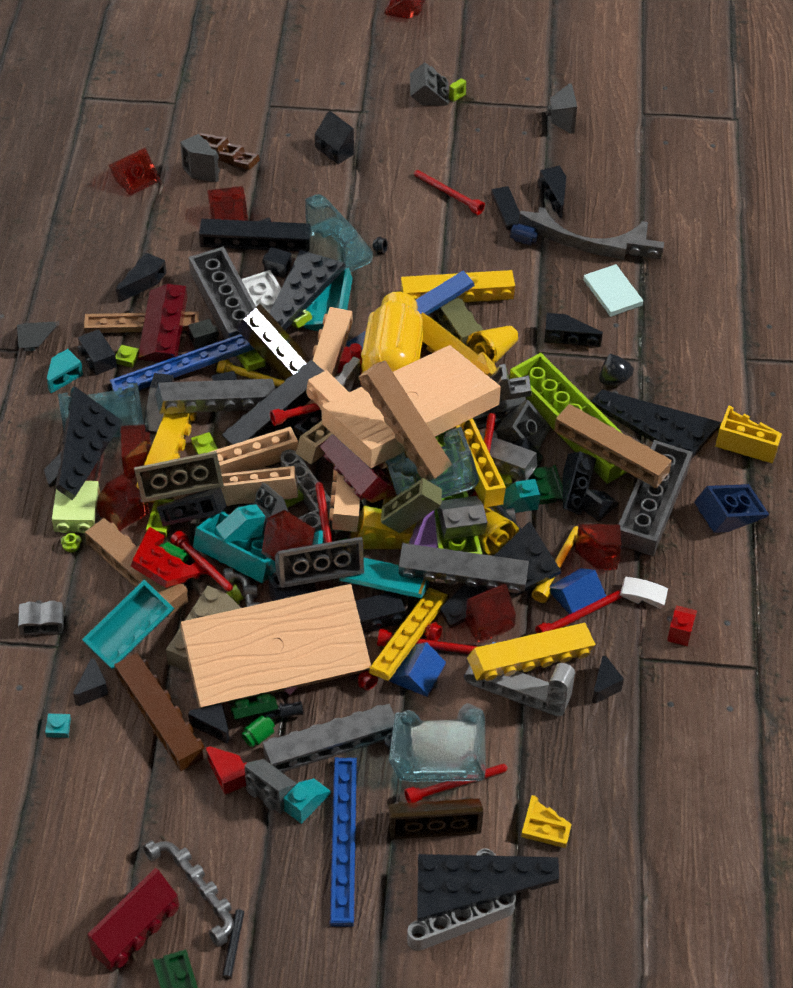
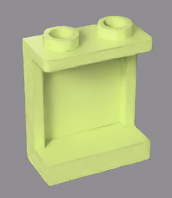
M85 481L73 500L56 489L52 514L55 532L85 533V531L95 525L97 500H100L98 481Z

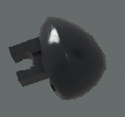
M609 354L602 365L599 381L603 385L608 386L621 385L633 375L634 368L625 359Z

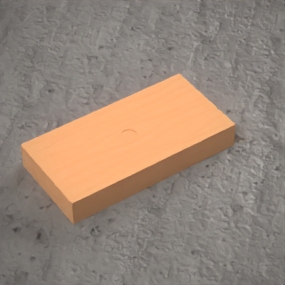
M451 345L393 372L434 437L499 405L501 386L452 348ZM362 387L322 405V425L370 468L406 451L402 444L396 440L395 433L391 427L385 423L380 410L373 405L369 393Z
M351 584L181 621L180 624L199 708L219 703L225 705L263 694H273L294 687L299 688L351 676L366 670L369 671L371 666Z

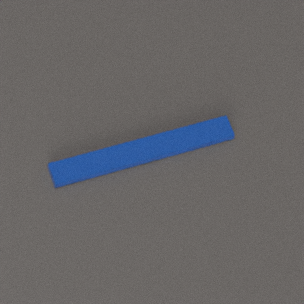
M461 271L416 299L417 311L420 314L423 312L429 315L474 287V282L464 271ZM366 331L346 342L345 347H350L352 344L357 343L363 349Z
M239 334L111 379L110 382L115 396L118 398L149 387L154 373L173 375L175 378L254 350V348Z
M334 758L330 926L354 927L357 758Z

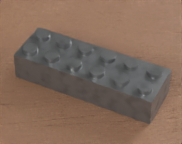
M220 247L190 256V273L224 339L239 335L240 333L235 326L256 306L225 248Z
M654 440L651 449L672 460L670 472L657 488L638 478L617 527L614 544L654 556L690 467L693 453Z

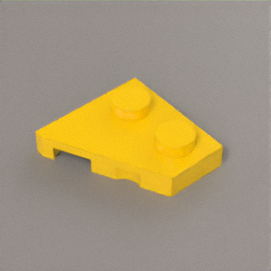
M532 795L521 837L566 848L572 824L559 817L550 807L546 808L538 802V798Z

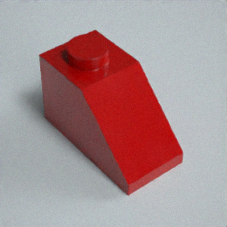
M676 605L667 641L688 646L697 610Z
M211 746L206 748L207 760L224 795L246 786L244 766L247 762L243 763L239 755Z

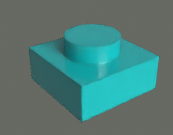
M48 714L45 730L46 737L68 738L71 723L70 714Z

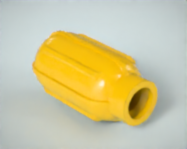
M404 292L389 293L382 299L381 306L370 313L361 354L362 373L374 364L386 361L394 372L420 359L423 341V319L419 311H417V302L411 295Z

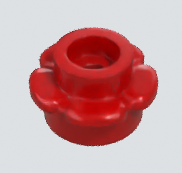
M437 622L428 624L424 631L426 639L438 641L442 634V626L438 625Z
M367 670L363 671L358 677L359 687L365 690H371L378 682V678Z

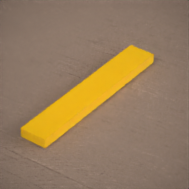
M428 588L370 666L369 673L389 681L420 639L426 626L433 621L440 608L446 603L448 595Z

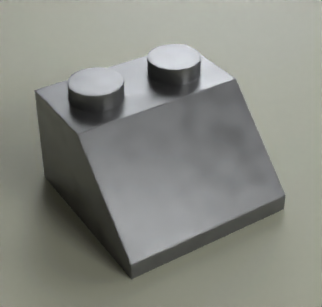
M477 496L442 501L437 511L444 540L485 534L487 519L484 506Z

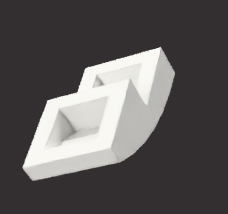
M625 577L620 596L637 604L643 600L661 609L665 605L668 588L647 580Z

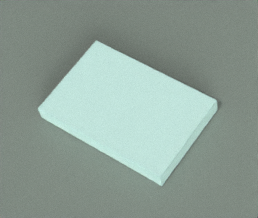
M616 264L584 275L583 280L610 317L643 305V299Z

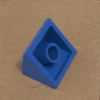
M580 568L549 587L551 595L569 614L606 597L598 575L592 569Z
M427 642L415 644L389 682L428 697L446 662Z

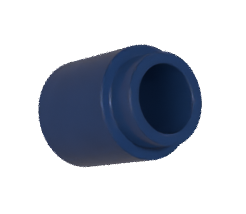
M514 224L510 238L514 239L515 242L531 246L532 243H536L538 232H536L534 227Z

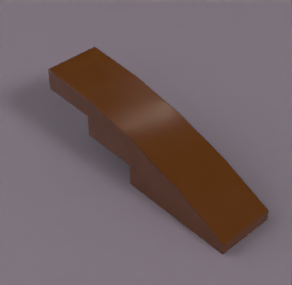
M205 133L199 134L203 139L207 140L213 150H216L219 156L218 160L251 170L260 161L258 154L245 152L241 145L230 144L227 137Z

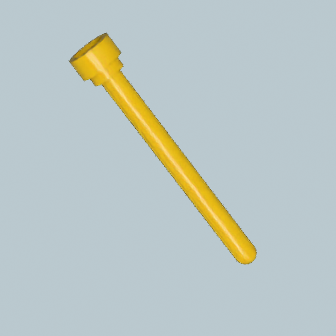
M229 359L219 361L217 365L218 373L234 371L235 374L251 379H273L274 385L277 387L285 382L284 380L258 372H248L245 368L233 365Z
M578 526L573 527L555 559L559 568L562 566L578 537V532L581 531ZM554 578L534 588L532 597L536 601L545 603L550 596L549 587Z

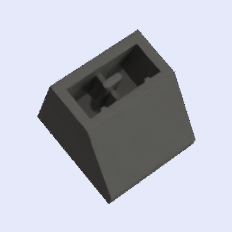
M424 62L410 73V96L421 105H448V80L445 76H441L432 66Z
M197 134L181 141L182 167L192 179L212 182L219 181L218 173L220 170L217 161L219 156L216 150L209 146L207 140Z
M262 482L261 487L256 492V499L254 501V504H257L265 515L262 533L285 540L292 519L283 497L266 483Z
M264 759L248 762L244 766L246 790L251 796L260 798L270 810L275 809L281 814L284 811V797L297 783Z

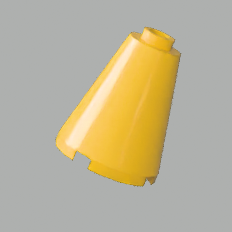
M512 326L476 331L468 336L466 345L469 344V348L477 354L484 352L495 364L518 341V332Z
M486 507L484 508L487 519L485 534L478 535L483 550L492 556L519 532V527L513 521Z

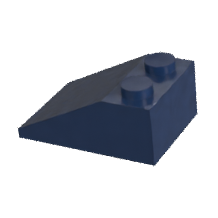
M749 484L706 486L694 501L699 512L703 515L714 533L730 532L769 516V513Z

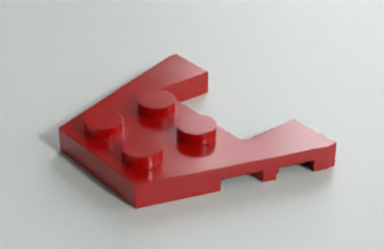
M151 527L148 528L130 566L164 588L184 583L188 578L199 579L200 575L207 573L197 562L189 566L182 562L180 558L167 553L164 548L159 546L163 543L165 536Z

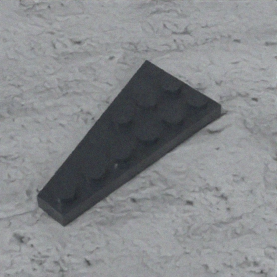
M300 250L269 314L286 330L346 269L345 263Z
M75 386L70 391L71 401L68 404L69 413L65 423L62 443L64 446L60 455L61 465L58 469L55 489L71 500L76 497L123 422Z
M603 389L591 400L602 413L652 442L656 440L693 452L691 459L721 426L720 421Z
M530 521L494 555L529 561L524 592L561 574L559 566ZM465 584L440 608V612L451 629L523 593V591L512 593L508 589L499 588L498 590H491L487 586L478 585L477 587H470Z
M418 854L417 923L425 921V918L446 915V912L453 910H464L496 901V898L506 895L508 897L517 895V892L527 889L535 890L559 883V858Z

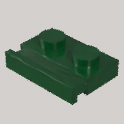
M552 465L550 468H547V466L535 468L528 480H536L540 493L539 505L554 503L561 499L563 501V485L556 465Z
M272 693L229 703L230 711L235 719L278 709L277 700Z
M186 949L165 955L157 960L156 958L152 959L160 988H198Z

